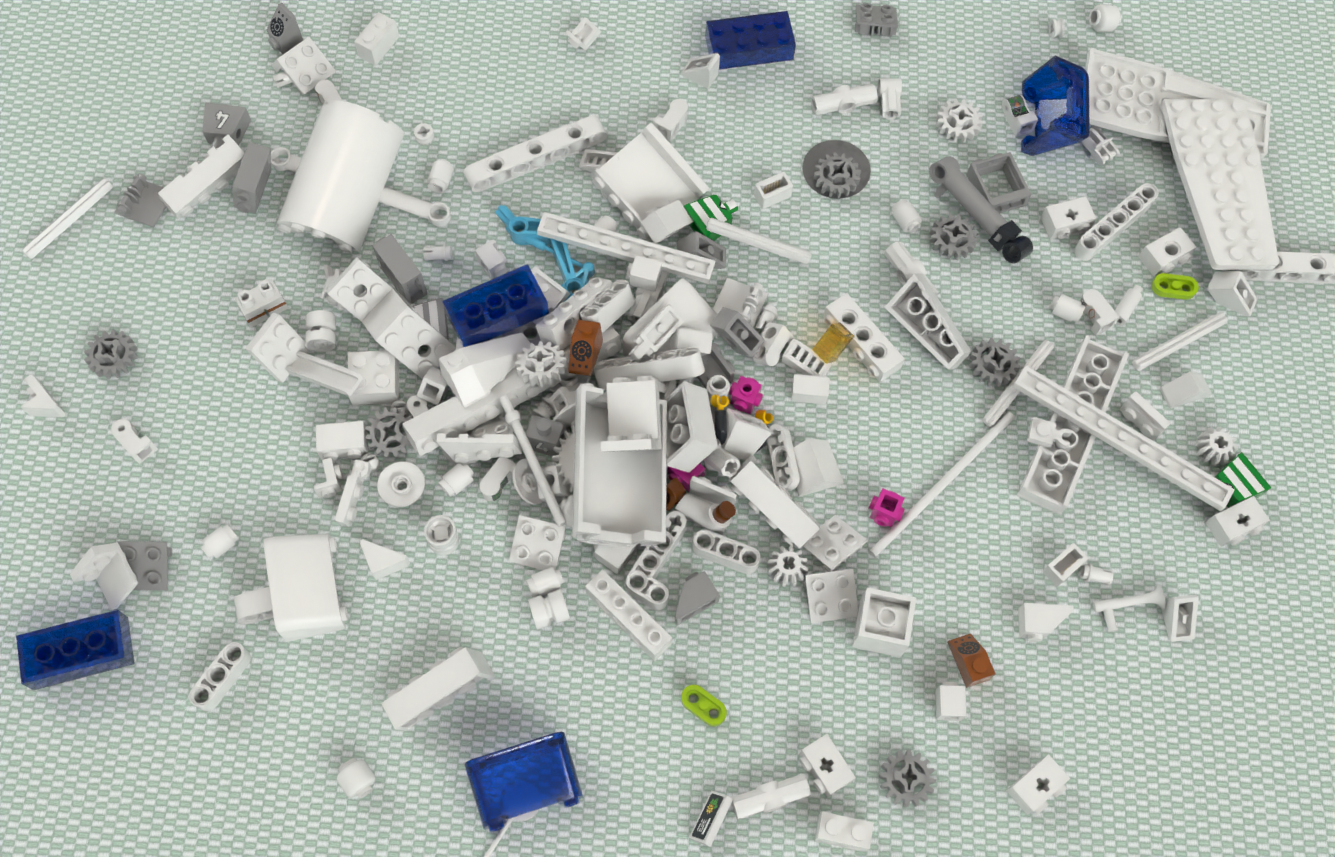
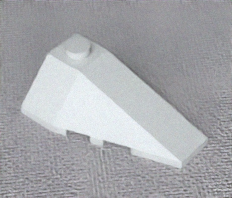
M521 332L459 348L439 358L441 375L463 407L466 408L484 399L491 393L490 390L498 382L501 383L505 379L506 374L513 368H516L517 354H523V347L530 349V342Z

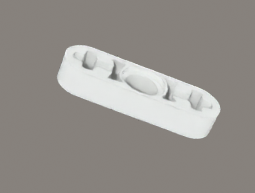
M774 424L769 427L772 433L767 438L775 481L777 485H782L786 490H793L798 486L800 477L790 431L784 426ZM786 451L787 458L785 462L780 463L779 455Z

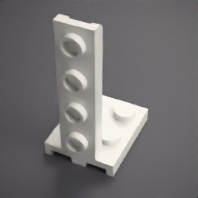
M274 312L245 348L277 381L282 383L291 374L350 397L364 379L358 372L306 354L308 348L305 346V341L279 314Z

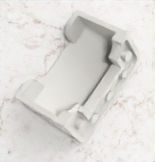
M682 278L626 332L623 337V355L625 357L629 356L628 354L637 346L633 342L637 338L636 336L668 304L685 320L679 328L712 333V339L720 337L710 326L717 313L687 280ZM671 336L656 352L670 350Z
M329 533L265 538L263 542L273 617L277 632L287 642L346 629L345 621L349 619L346 606H341L338 601L332 562L334 552L338 551L335 537H331Z

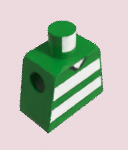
M711 195L683 206L693 221L689 224L693 232L697 231L713 241L722 235L706 229L708 220L714 218L732 225L733 217L731 214L738 211V206L733 199L722 203L717 195Z
M1243 452L1238 454L1214 477L1235 489L1226 505L1228 508L1253 496L1259 498L1271 489V486Z

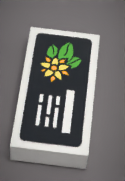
M711 790L689 838L697 843L711 847L733 799L725 794Z

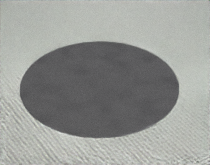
M828 140L815 145L806 154L802 166L804 178L814 191L823 196L836 199L848 198L859 193L867 185L871 173L870 163L866 155L855 145L841 140ZM834 152H836L841 157L845 153L846 159L853 157L852 163L859 164L858 170H861L860 182L854 192L850 190L849 196L841 193L840 198H838L833 193L832 197H829L828 191L821 193L822 186L816 187L817 180H813L815 165H818L820 158L825 159L826 154L833 157Z

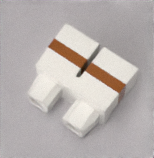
M265 279L259 282L257 287L251 290H243L235 297L240 311L250 328L268 319L264 309L267 310L270 316L273 312L279 314L289 309L272 279Z

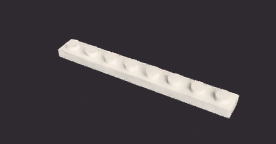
M547 212L543 213L537 229V235L630 262H634L636 255L661 261L662 271L707 284L710 282L715 266V261Z

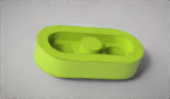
M1161 273L1155 277L1151 288L1160 297L1189 300L1198 292L1199 285L1190 276Z
M689 685L683 690L681 695L682 705L705 724L716 727L725 721L727 715L725 705L698 685ZM691 695H695L698 697V701L696 703H691L689 701V697ZM716 710L718 717L711 718L709 712Z

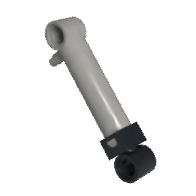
M945 157L930 166L929 175L935 183L941 184L934 194L935 197L940 198L948 190L990 236L989 243L998 252L1002 250L1006 261L1014 264L1032 253V241L1027 236H1018L1022 230L1013 220L1007 222L960 171L959 163L954 157Z

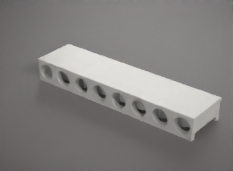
M1086 335L1079 345L1062 387L1106 413L1129 353L1124 352L1122 354L1090 340V336ZM1052 411L1048 421L1057 423L1056 430L1065 428L1072 431L1070 437L1061 436L1064 441L1070 442V445L1065 449L1058 447L1055 442H1053L1050 448L1038 445L1017 496L1061 515L1069 505L1096 436Z

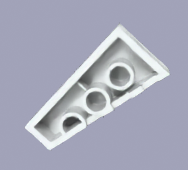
M229 134L222 139L225 142L219 148L213 146L207 151L208 154L205 156L204 161H195L190 165L186 176L180 174L158 192L159 199L177 219L191 214L194 206L198 203L204 204L207 202L213 192L223 190L228 186V181L236 177L244 152Z
M914 274L885 306L948 370L957 368L972 352L923 274Z
M751 454L740 465L737 474L731 477L732 489L740 496L744 494L750 500L748 504L757 513L762 511L767 516L766 522L773 529L779 528L784 533L782 537L791 546L795 544L801 548L820 529V524L798 501L791 500V494L782 485L774 483L775 479L766 468H759L755 464L757 459Z
M459 647L450 653L451 657L444 662L438 661L429 667L430 671L423 676L417 675L408 681L409 685L402 690L396 689L387 695L388 699L381 704L395 730H407L434 714V707L442 708L453 703L455 695L466 692L470 693L477 688L476 683L484 678L487 681L495 678L482 652L467 647Z

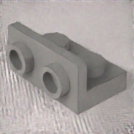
M712 343L710 354L701 356L705 372L697 376L705 389L708 380L715 375L724 376L729 383H732L735 369L729 360L725 361L716 343Z

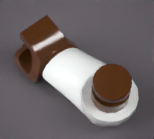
M676 477L666 485L667 511L677 505L676 510L712 531L723 530L730 525L731 517L736 513L735 506L731 502L723 501L721 504H712L688 493L686 494L684 486Z

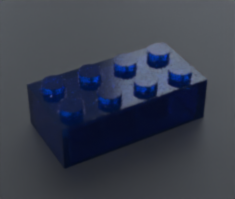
M788 11L706 21L705 39L709 55L715 53L720 55L719 70L794 60L796 42Z
M528 264L442 301L446 315L462 347L489 341L549 314L547 300Z
M119 610L16 635L21 684L32 690L135 664L129 619Z

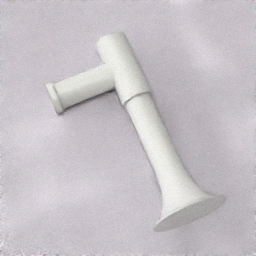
M1157 584L1156 589L1147 594L1093 602V609L1095 612H1104L1108 628L1107 632L1110 633L1119 631L1113 613L1114 609L1147 603L1157 604L1164 609L1166 603L1163 589L1160 584Z

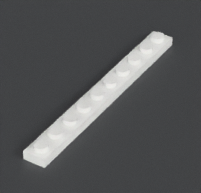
M1025 365L1012 386L1219 511L1225 509L1235 489Z

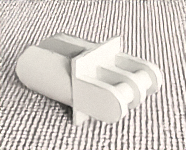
M1093 126L1086 132L1078 135V139L1091 153L1089 159L1093 158L1100 166L1104 165L1105 161L1109 162L1113 157L1120 155L1119 149L1112 142L1113 137L1107 139L1097 126Z

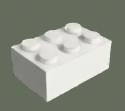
M684 381L665 399L667 401L666 466L690 472L714 451L718 445L707 389Z

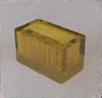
M841 322L831 324L812 351L826 364L835 362L855 336Z

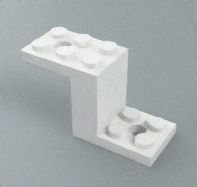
M358 257L326 290L328 295L364 324L376 342L421 379L424 378L431 366L436 368L440 366L439 358L453 352L456 348L448 339L425 321L406 298ZM357 285H365V290L362 294H354V288ZM420 346H429L425 354H418Z
M652 376L637 377V381L628 378H613V383H606L609 436L608 441H601V452L662 449L659 394L665 393V384Z

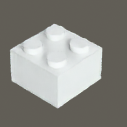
M387 350L348 352V369L358 372L364 378L349 397L353 406L392 404L394 401L399 400V360Z

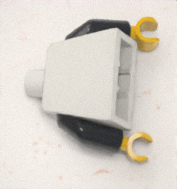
M718 394L712 395L710 399L711 405L717 408V411H714L715 435L723 449L734 457L746 460L751 454L754 455L766 446L767 438L772 433L767 424L773 421L771 413H766V410H757L755 417L729 408L725 411L724 407L729 404L728 397H719Z

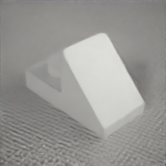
M33 374L24 379L30 386L26 390L33 397L21 406L28 415L62 418L66 415Z

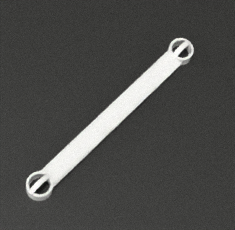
M277 147L271 151V164L277 171L289 170L296 173L301 157L292 155L285 147ZM284 154L288 156V159L284 162L278 159L277 156ZM384 187L379 199L381 203L429 219L433 225L438 227L445 226L451 219L449 207L442 202L430 203ZM442 209L447 211V215L441 217L435 214L434 211Z

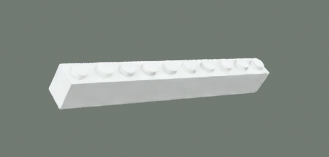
M612 326L602 333L603 343L596 363L622 350L620 335ZM571 344L563 349L567 367H565L566 373L560 374L559 381L553 379L552 385L545 382L543 387H540L539 383L532 387L530 381L523 383L522 377L519 378L516 368H513L505 375V379L501 383L498 382L490 390L491 393L466 408L463 407L455 396L402 423L407 439L418 455L422 456L440 446L436 442L437 433H446V438H456L459 434L473 430L484 422L494 419L505 412L499 400L500 397L508 395L515 408L520 403L549 389V387L556 386L561 380L564 381L577 375L568 372Z

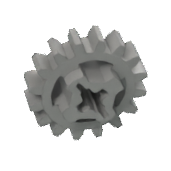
M834 152L833 157L826 154L825 159H819L818 165H815L813 180H817L816 187L822 186L821 193L828 191L829 197H832L833 193H835L840 198L841 193L849 196L850 190L853 192L856 190V186L860 182L861 170H858V163H852L853 157L846 159L845 153L839 157Z
M950 213L947 219L942 215L939 221L936 220L929 233L931 235L929 242L934 243L932 249H939V256L944 253L947 254V259L954 256L958 260L960 255L966 258L968 253L973 252L978 242L976 238L978 231L973 230L975 224H968L969 218L962 220L961 214L953 218V215Z
M112 329L109 335L106 331L102 332V337L95 335L96 341L94 343H87L91 348L84 350V353L88 356L84 359L89 365L88 368L100 378L104 375L107 379H110L112 374L119 378L121 371L127 374V367L135 366L132 359L138 358L135 353L138 349L131 337L127 336L123 331L118 334L114 329Z
M990 338L988 344L982 340L979 346H975L974 353L969 358L972 360L969 367L975 368L973 376L979 375L980 383L987 380V386L995 382L996 386L1000 387L1002 382L1007 385L1011 379L1016 377V372L1020 369V365H1018L1020 357L1014 356L1017 352L1016 349H1009L1011 343L1003 345L1002 339L995 343L994 339ZM987 352V355H984L983 358H981V355ZM1007 367H1009L1007 372H1002L1003 370H1006Z
M384 407L383 414L375 411L377 418L368 419L372 425L365 427V430L370 432L369 435L365 436V439L372 440L369 447L371 449L377 447L376 454L380 455L384 451L386 458H389L390 453H393L398 458L399 451L406 454L407 450L405 447H413L407 436H404L401 431L402 423L412 419V417L405 418L406 411L404 410L398 414L396 407H393L392 412H389L387 407ZM395 417L391 422H382L386 418ZM394 428L396 435L387 438L386 430ZM376 429H378L381 434L379 442L376 439ZM391 443H400L397 447L387 448Z
M908 749L905 756H903V753L899 750L896 752V759L892 755L887 758L890 764H882L881 768L886 772L879 774V778L885 779L880 788L888 789L885 796L886 798L894 796L895 805L901 800L905 808L909 806L910 801L916 807L919 805V799L923 802L928 800L925 793L932 794L934 792V789L929 785L936 782V779L930 777V774L935 770L934 768H927L928 759L923 762L920 760L921 753L912 756L911 750ZM903 762L900 771H892L896 764ZM915 765L921 770L922 773L918 772V770L915 768ZM906 773H908L909 778L913 779L909 784H907L906 779L902 778ZM893 784L897 785V787L900 789V792H898L895 789ZM915 786H923L919 793L912 795Z

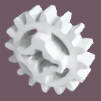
M954 99L953 104L947 101L945 106L940 107L936 120H938L936 127H941L939 133H946V139L953 137L954 142L961 139L962 143H965L966 138L973 140L974 135L978 136L983 125V121H981L983 114H978L980 108H973V102L966 104L965 99L961 103Z
M539 341L538 346L530 343V349L523 347V354H517L518 361H515L518 377H522L523 383L530 381L532 387L536 383L543 387L545 382L552 385L553 379L559 381L560 374L566 373L567 361L563 350L560 351L559 345L552 347L551 342L543 345L542 341Z

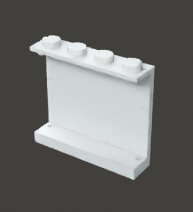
M652 122L590 176L593 179V184L607 195L608 201L613 206L618 207L622 212L623 218L628 223H632L637 229L638 235L648 242H651L652 239L641 221L648 217L646 213L656 206L659 207L668 200L670 203L680 200L684 206L697 201L710 189Z

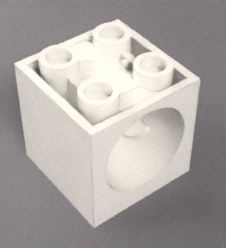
M867 587L859 601L852 647L901 657L910 644L916 597Z

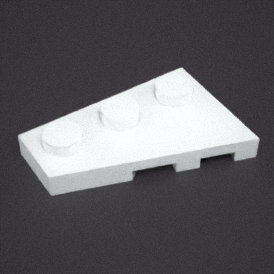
M437 433L436 442L455 463L465 464L474 460L487 461L495 457L508 458L516 454H522L521 445L514 434H484L482 438L469 437L468 434H459V438H446V433Z

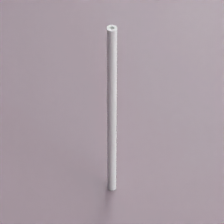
M1007 412L901 518L900 522H897L869 550L870 555L876 558L995 439L1015 416L1011 412Z

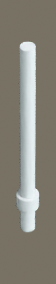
M504 395L499 400L506 413V421L515 432L557 526L564 525L566 520L520 421L522 419L519 412L514 409L509 396Z

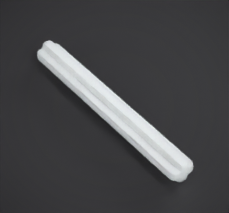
M105 178L99 181L22 249L23 253L28 258L33 259L113 188L111 183Z
M710 218L707 222L706 229L716 234L804 264H808L811 259L812 253L807 250L714 218Z
M1219 312L1135 358L1132 365L1137 371H1141L1223 326L1228 321V318L1223 312Z
M1044 340L1025 365L1036 371L1054 348L1053 343ZM1023 368L982 419V422L988 427L994 426L1020 392L1012 386Z

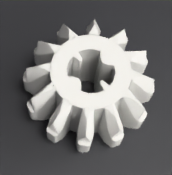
M1221 426L1216 429L1210 427L1198 436L1195 447L1200 450L1197 452V455L1205 457L1203 463L1211 461L1212 467L1218 464L1224 466L1236 457L1235 452L1239 446L1234 443L1237 437H1230V430L1223 432Z
M781 546L779 553L773 551L771 554L773 559H769L767 565L771 567L768 570V574L775 575L774 583L780 579L783 580V587H786L788 581L793 587L796 586L797 580L802 582L805 578L803 574L807 573L809 569L805 566L808 559L805 557L800 558L802 550L794 553L793 546H790L788 551ZM789 563L792 565V568L790 569L789 567L787 570L784 568V564L787 565Z

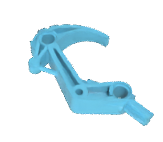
M500 205L498 210L495 211V214L506 225V231L510 234L511 240L515 244L532 245L542 251L547 250L553 253L564 280L561 286L570 293L567 299L574 295L570 291L580 290L589 282V278L594 275L595 269L592 263L586 262L582 264L570 258L566 243L537 235L541 219L516 217L506 205ZM572 264L582 269L575 273Z

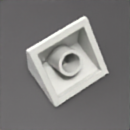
M808 438L793 448L800 477L799 484L796 487L799 497L844 483L827 440ZM786 452L784 453L785 460L787 458Z

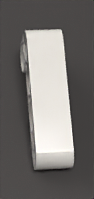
M673 511L666 516V542L669 546L663 549L657 545L646 546L626 578L628 594L653 610H662L668 603L669 591L664 584L656 580V577L686 531V518L681 512ZM676 522L679 523V526L676 525V526L674 527V529L672 530V535H671V534H670L671 524H672V525H675ZM647 560H652L656 563V566L646 568L643 564ZM634 580L643 582L641 588H633L630 584ZM659 592L664 595V598L661 601H655L651 598V595Z

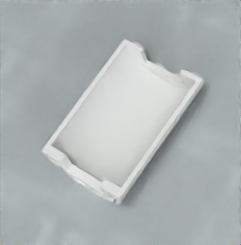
M330 100L329 104L325 101L277 219V229L287 234H290V232L299 234V232L303 233L305 230L311 232L312 236L319 239H324V237L333 239L339 245L338 248L345 252L351 253L352 250L360 252L405 134L404 131L391 120H388L387 123L379 117L380 114L365 107L341 100Z
M583 383L577 388L573 538L588 544L615 547H630V545L641 543V546H650L666 542V400L659 399L662 449L601 452V441H608L609 436L607 398L603 395V389L595 388L593 384Z

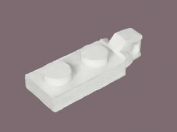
M670 304L666 305L636 336L637 338L633 342L637 346L628 355L636 361L644 354L648 357L655 353L685 320Z
M355 459L351 475H348L335 516V521L341 526L350 527L351 521L353 522L356 518L357 508L355 507L358 499H361L364 492L363 482L365 478L370 476L371 464L369 462Z

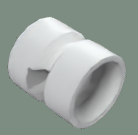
M323 310L309 312L306 315V348L316 352H327L335 349V314Z
M444 515L434 516L427 521L424 527V535L431 550L439 555L453 553L457 549L460 539L454 522Z
M561 589L548 593L547 598H543L540 595L528 599L537 630L550 626L551 621L558 624L570 620Z

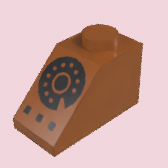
M584 320L577 321L571 339L569 373L592 376L603 343L601 323Z
M971 633L947 642L966 688L989 681L996 674L986 650Z

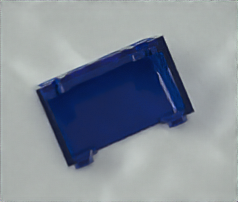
M1055 55L1022 81V95L1025 100L1035 104V115L1038 118L1035 126V136L1027 135L1021 141V152L1029 156L1039 155L1080 143L1087 139L1090 134L1089 75L1083 67Z
M565 732L552 733L471 759L464 763L483 829H489L490 832L505 828L504 823L508 822V819L557 803L564 804L565 808L579 804V799L584 798Z

